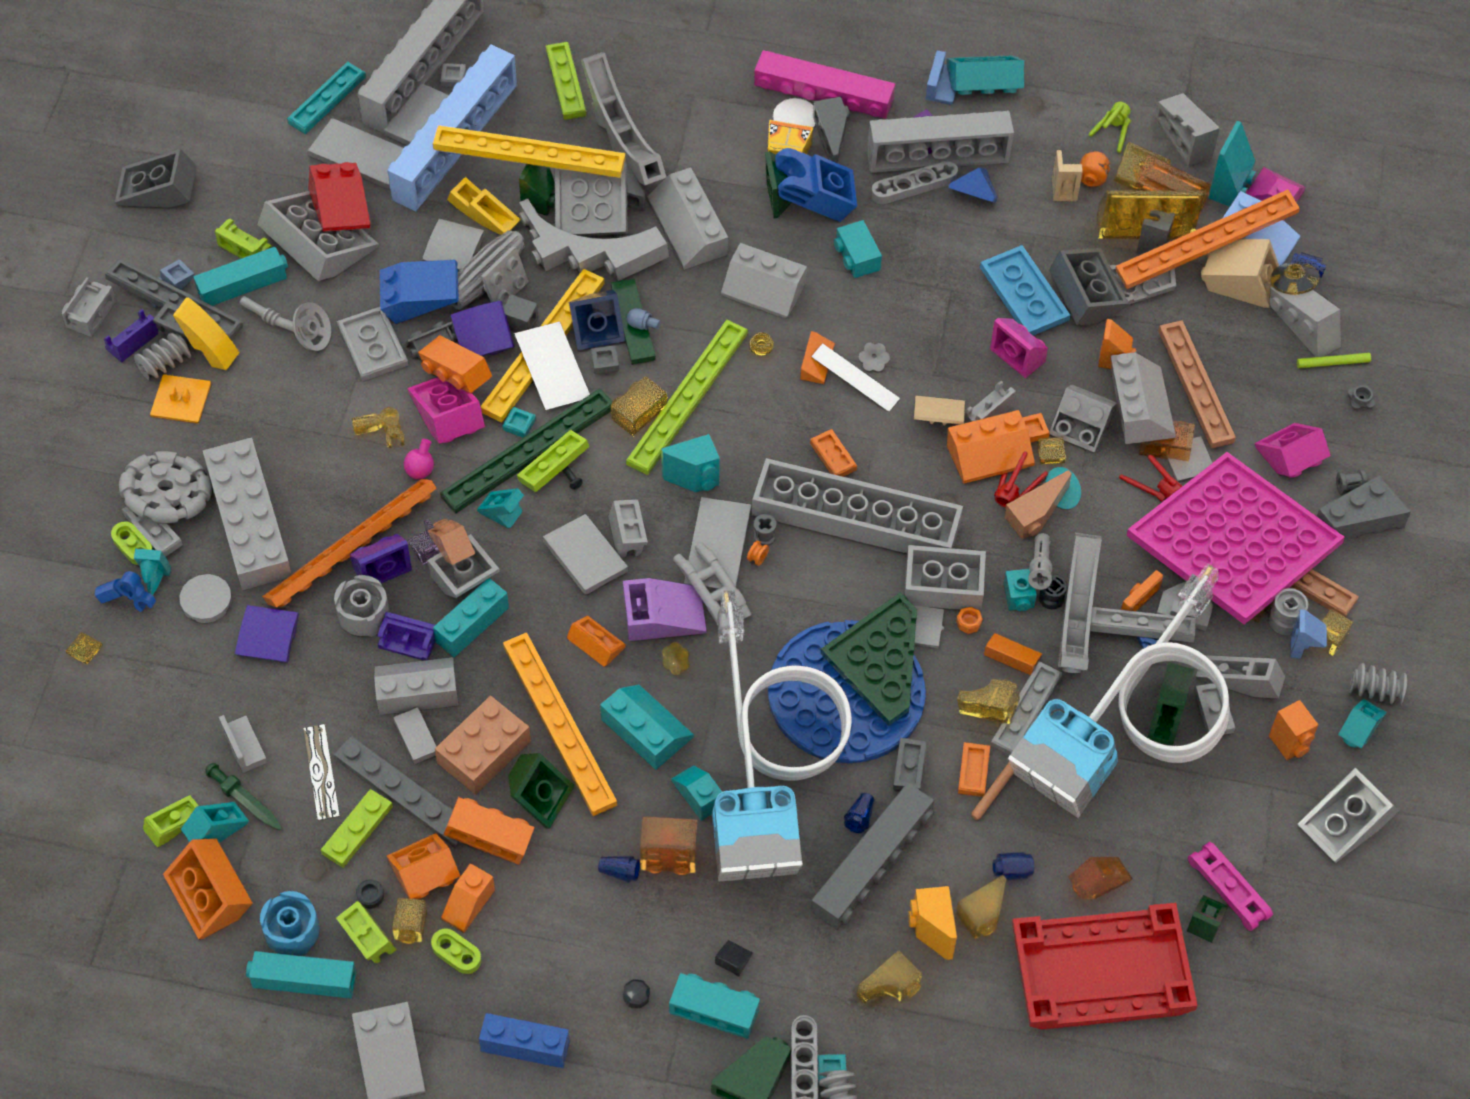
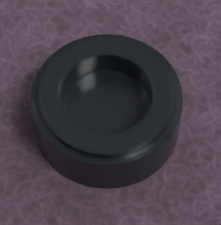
M371 879L361 882L356 889L357 901L368 909L379 906L384 899L382 885L378 881Z

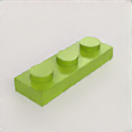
M569 430L517 474L519 482L537 492L589 448L588 440Z
M370 789L322 847V855L344 868L393 808L392 802Z

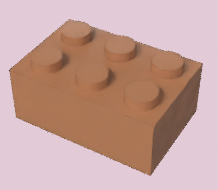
M490 695L435 748L437 763L476 795L531 742L530 729L528 725Z

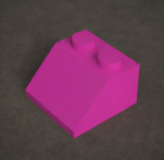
M997 318L994 321L990 350L1020 375L1027 378L1046 362L1048 348L1042 340L1030 334L1025 326L1008 318Z
M1293 423L1254 443L1256 449L1277 474L1285 475L1289 478L1301 475L1302 470L1318 466L1322 463V460L1331 456L1323 430L1298 423Z

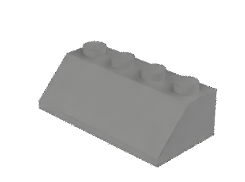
M692 168L669 174L648 196V201L683 269L728 255V236Z
M1136 352L1111 355L1112 379L1125 444L1176 438L1161 367Z

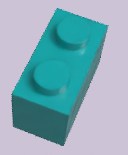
M864 220L837 228L836 239H834L835 249L838 253L841 252L844 266L847 271H851L854 278L881 270L882 255Z

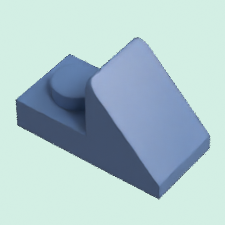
M1300 609L1291 633L1290 658L1301 659L1304 649H1308L1309 646L1321 648L1327 646V627L1325 623L1306 610Z

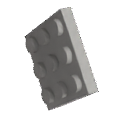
M626 162L624 163L621 178L555 168V227L577 236L628 234Z

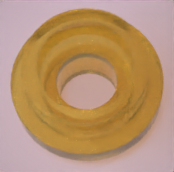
M764 332L756 333L749 342L751 352L758 356L768 355L774 347L772 338Z

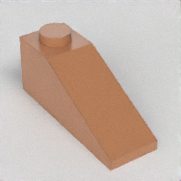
M1069 470L1006 505L1005 519L1022 540L1028 536H1035L1042 530L1070 486L1072 473Z

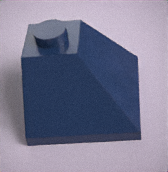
M614 290L588 294L569 302L577 350L625 341L618 296Z

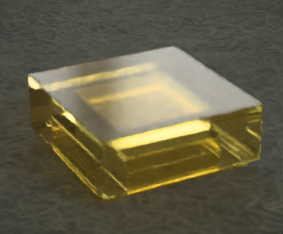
M1063 437L1038 438L1040 464L1065 463L1066 454Z

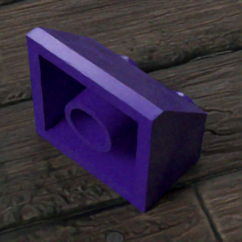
M398 534L384 537L377 543L361 547L350 554L352 566L357 576H370L377 579L381 584L412 570L408 543Z

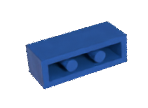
M486 1013L479 1043L481 1052L564 1068L570 1038L568 1029Z

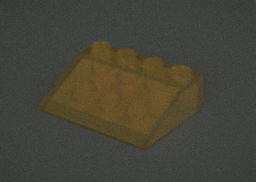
M1107 190L1099 202L1097 212L1098 238L1140 239L1144 219L1159 221L1158 217L1150 215L1151 210H1159L1168 214L1171 212L1175 213L1169 239L1180 238L1196 230L1204 191Z

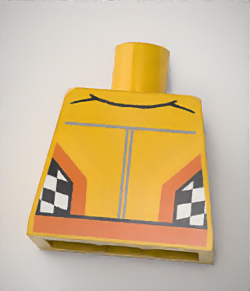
M775 120L769 121L768 152L777 154L782 149L792 148L807 155L813 141V127Z

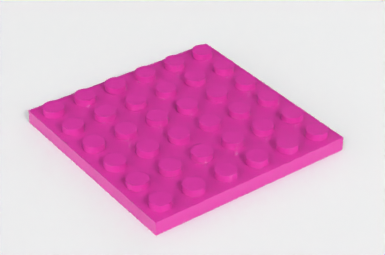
M1228 452L1127 530L1126 535L1195 588L1200 583L1199 580L1206 570L1211 568L1210 584L1203 594L1244 625L1273 602L1283 589L1291 587L1342 545L1345 538Z

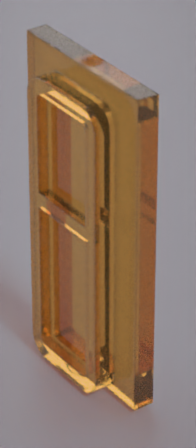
M1147 155L1135 185L1200 214L1210 192L1211 184L1153 156Z

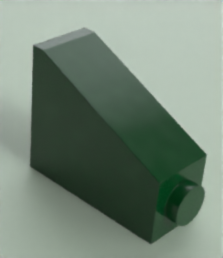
M1168 663L1148 733V739L1173 746L1194 669Z
M765 1036L713 1079L711 1094L722 1099H771L791 1058L792 1047L788 1046L787 1042L780 1038L774 1037L771 1039Z

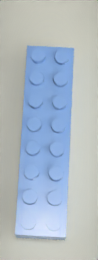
M490 45L485 52L483 51L480 54L478 61L467 70L461 82L456 83L448 98L442 100L439 109L429 116L425 126L416 132L412 142L406 145L398 159L390 164L388 175L393 201L415 212L462 155L433 150V140L438 125L480 132L517 86L515 55L493 45Z

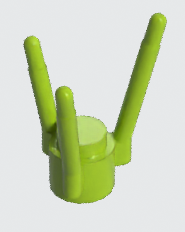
M1116 102L1104 118L1089 132V136L1092 137L1102 126L1107 128L1110 124L1114 126L1122 125L1117 152L1121 153L1127 128L1131 122L1128 118L1131 113L1130 107L1124 102Z

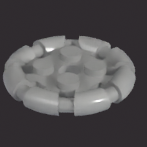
M170 451L153 452L151 456L144 454L137 457L125 467L126 472L122 473L119 479V492L121 497L125 498V505L138 516L151 518L153 522L176 523L179 519L185 518L188 520L196 516L206 507V501L210 500L212 494L211 479L205 475L206 470L203 466L188 456L183 458L179 456V453ZM175 465L181 467V470L174 468ZM161 487H169V488H171V489H169V490H167V491H163V490H161V489H159V488H161Z

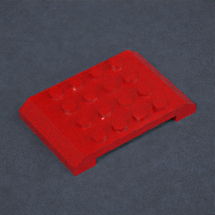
M1176 903L1149 905L1148 910L1048 920H1041L1040 916L1014 918L1012 920L1030 1027L1043 1030L1181 1016L1196 1010L1198 1006Z

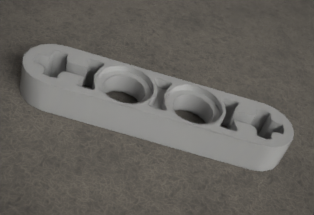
M945 161L877 181L872 185V200L877 204H887L948 186L951 182L957 180L958 168L953 162ZM927 176L931 178V182L924 183L919 178ZM907 183L910 187L908 189H901L897 185Z

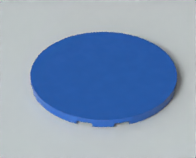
M854 620L834 623L824 622L805 629L782 648L772 667V670L786 666L814 668L829 675L842 688L851 710V731L842 753L835 761L837 763L866 762L880 758L897 749L900 738L908 739L916 729L923 713L926 697L923 671L914 655L909 712L888 726L821 655V648L859 622ZM784 681L768 686L770 709L775 722L783 734L806 753L820 759L828 757L838 747L841 739L840 715L830 696L820 688L800 681Z

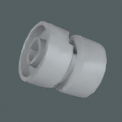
M1287 588L1283 589L1275 597L1268 617L1269 624L1275 632L1281 635H1291L1300 609L1307 611L1308 600L1301 591Z

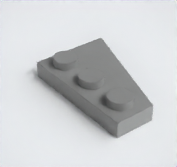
M1110 265L1129 304L1173 291L1176 288L1175 268L1126 289L1116 272L1117 265Z

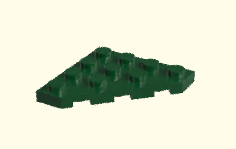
M901 592L821 648V655L888 726L908 713L910 707L917 608Z

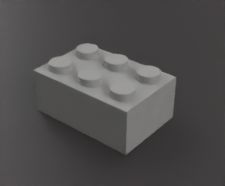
M908 545L904 596L914 606L959 610L973 607L981 611L984 597L986 551Z

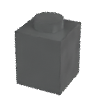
M510 295L507 302L502 303L509 329L515 332L533 329L538 320L537 303Z

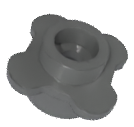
M1359 385L1356 388L1349 389L1348 395L1352 400V408H1373L1375 406V401L1372 399L1373 391L1368 386Z

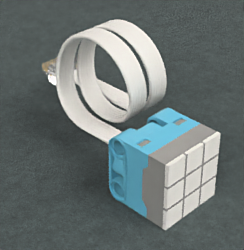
M1207 563L1198 577L1194 574L1190 576L1177 595L1179 598L1181 597L1178 604L1181 609L1157 643L1142 649L1131 658L1089 717L1059 699L1051 700L1046 704L1008 757L1014 775L1079 818L1118 763V755L1112 734L1096 723L1118 692V703L1123 727L1130 740L1147 755L1165 762L1183 763L1204 756L1216 746L1227 728L1230 715L1229 694L1224 677L1215 664L1199 651L1189 646L1168 642L1188 613L1199 618L1213 598L1212 588L1219 580L1216 568ZM1162 661H1177L1188 664L1204 673L1218 689L1223 701L1221 714L1213 728L1198 741L1183 746L1159 744L1143 736L1130 722L1127 716L1129 698L1152 664ZM1055 709H1061L1065 712L1055 711L1050 717L1051 712Z
M735 590L722 591V598H720L721 609H718L717 614L719 643H729L738 736L745 756L748 788L721 792L715 800L712 820L718 882L795 875L802 866L795 794L787 786L755 787L753 767L766 776L787 781L807 779L828 769L842 753L850 735L851 710L849 702L842 688L829 675L810 667L786 666L769 671L758 678L748 690L742 706L736 642H742L743 634H745L742 607L736 606ZM784 681L805 682L823 690L833 700L840 715L841 739L838 747L825 759L803 767L780 766L764 759L750 742L748 726V707L752 699L761 690L772 684Z

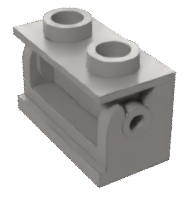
M86 277L82 285L76 288L70 302L66 303L63 307L62 316L66 328L92 337L116 302L113 288L97 282L90 284L89 278Z

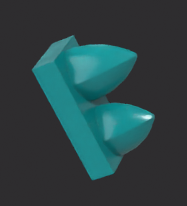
M135 549L134 559L140 567L148 593L153 595L163 575L170 576L171 565L161 550Z

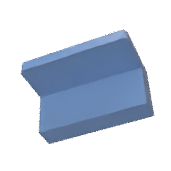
M937 50L927 83L925 100L952 105L956 91L951 88L948 68L945 64L946 52Z

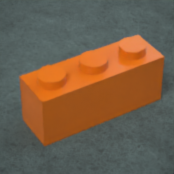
M441 335L418 352L422 360L421 366L428 374L432 373L443 382L447 381L457 389H462L470 394L492 377L484 357Z
M458 797L443 835L519 865L535 827L530 826L523 819H513L505 816L498 809H488L480 806L473 799Z

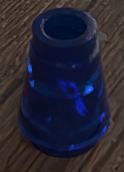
M861 793L844 815V825L849 831L863 833L864 830L869 828L875 798L871 794Z
M602 856L599 861L598 870L599 873H604L630 883L631 880L637 881L641 862L639 859H635L634 856Z

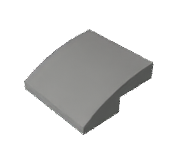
M439 219L431 234L422 260H456L459 271L479 252L485 231Z

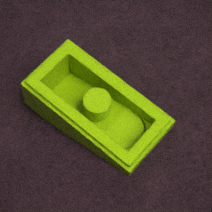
M189 795L145 817L143 830L156 847H160L182 832L181 828L196 806L199 805Z

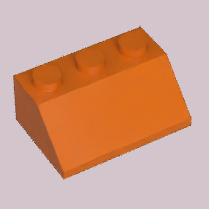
M1019 410L948 428L947 448L964 484L1014 471L1025 451L1028 455L1021 469L1035 465L1028 428Z
M217 839L191 840L163 873L198 939H204L238 921L253 904Z

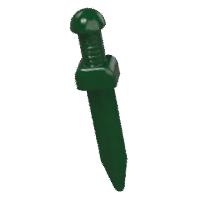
M216 763L207 765L205 769L206 776L214 778L221 784L220 787L224 795L227 797L233 796L260 821L277 830L282 829L272 812L246 791L236 776L230 775L228 777L219 769V765Z

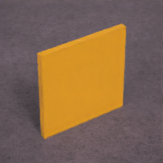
M163 374L150 417L199 424L211 387V381Z

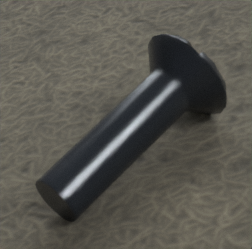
M566 466L562 471L571 482L570 488L573 490L581 487L583 480L576 478L569 466Z

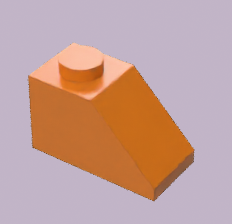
M1111 319L1106 321L1098 367L1112 369L1111 355L1136 352V348H1132L1133 337Z
M470 863L454 885L441 919L465 933L495 891L493 876Z

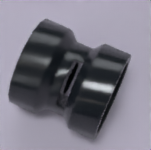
M1053 574L1050 586L1040 590L1039 602L1043 607L1053 610L1062 606L1067 589V583L1064 578Z

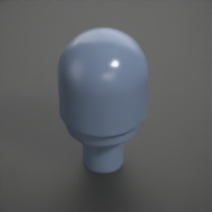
M634 308L627 314V322L634 328L647 330L649 327L659 329L661 320L652 318V314L648 311Z

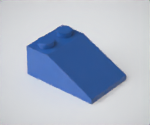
M456 260L400 262L380 270V310L395 324L459 301L458 264Z

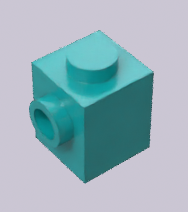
M1029 569L1005 572L1003 585L1009 611H1026L1035 606L1037 594L1035 588L1029 583Z

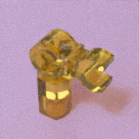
M384 408L378 415L373 413L351 418L355 435L377 431L383 427L386 433V445L388 448H392L391 440L394 438L400 440L401 446L405 445L404 434L400 431L399 413L395 408Z

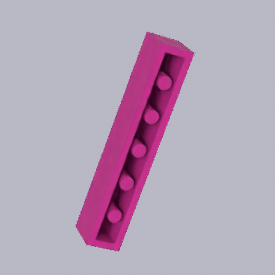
M765 50L762 51L754 72L755 86L814 101L841 97L844 106L847 105L849 110L869 114L874 117L886 119L894 100L895 83Z

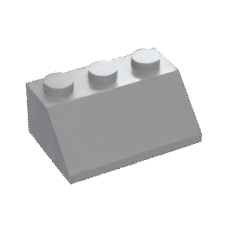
M740 243L730 261L721 296L788 319L806 285L807 266Z
M453 657L375 667L374 679L379 715L407 712L417 707L419 710L458 706Z

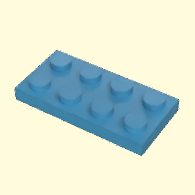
M1023 245L980 262V269L1015 321L1025 326L1033 336L1070 320L1069 312Z

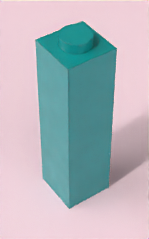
M272 247L193 276L200 299L213 306L287 279L285 269L288 268V263L284 254L279 255L276 247Z
M254 951L253 960L248 961L246 968V977L250 979L253 988L352 999L357 974L354 962L257 951Z

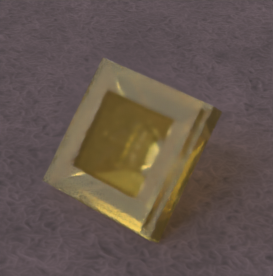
M80 632L65 652L79 661L88 664L103 644Z

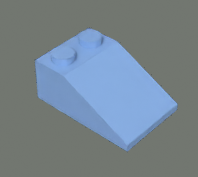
M1240 191L1223 218L1261 202V200ZM1282 220L1241 239H1270L1278 264L1282 267L1300 239V235Z

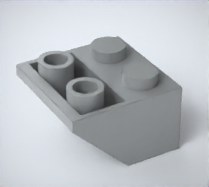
M1070 385L1064 392L1049 431L1050 435L1095 452L1110 424L1117 402L1075 385Z

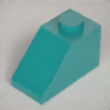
M1363 699L1352 709L1338 735L1343 737V742L1353 748H1357V746L1362 748L1368 742L1387 712Z
M693 765L671 779L672 783L701 821L712 815L715 800L722 791L709 773Z
M235 802L196 806L181 828V831L188 838L189 843L194 839H217L220 843L246 826L249 820Z

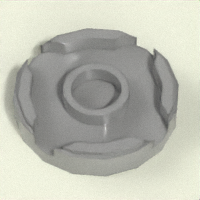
M211 574L198 575L190 579L182 587L179 595L180 606L184 614L189 619L192 618L199 623L214 622L222 618L232 604V593L227 582L219 576Z

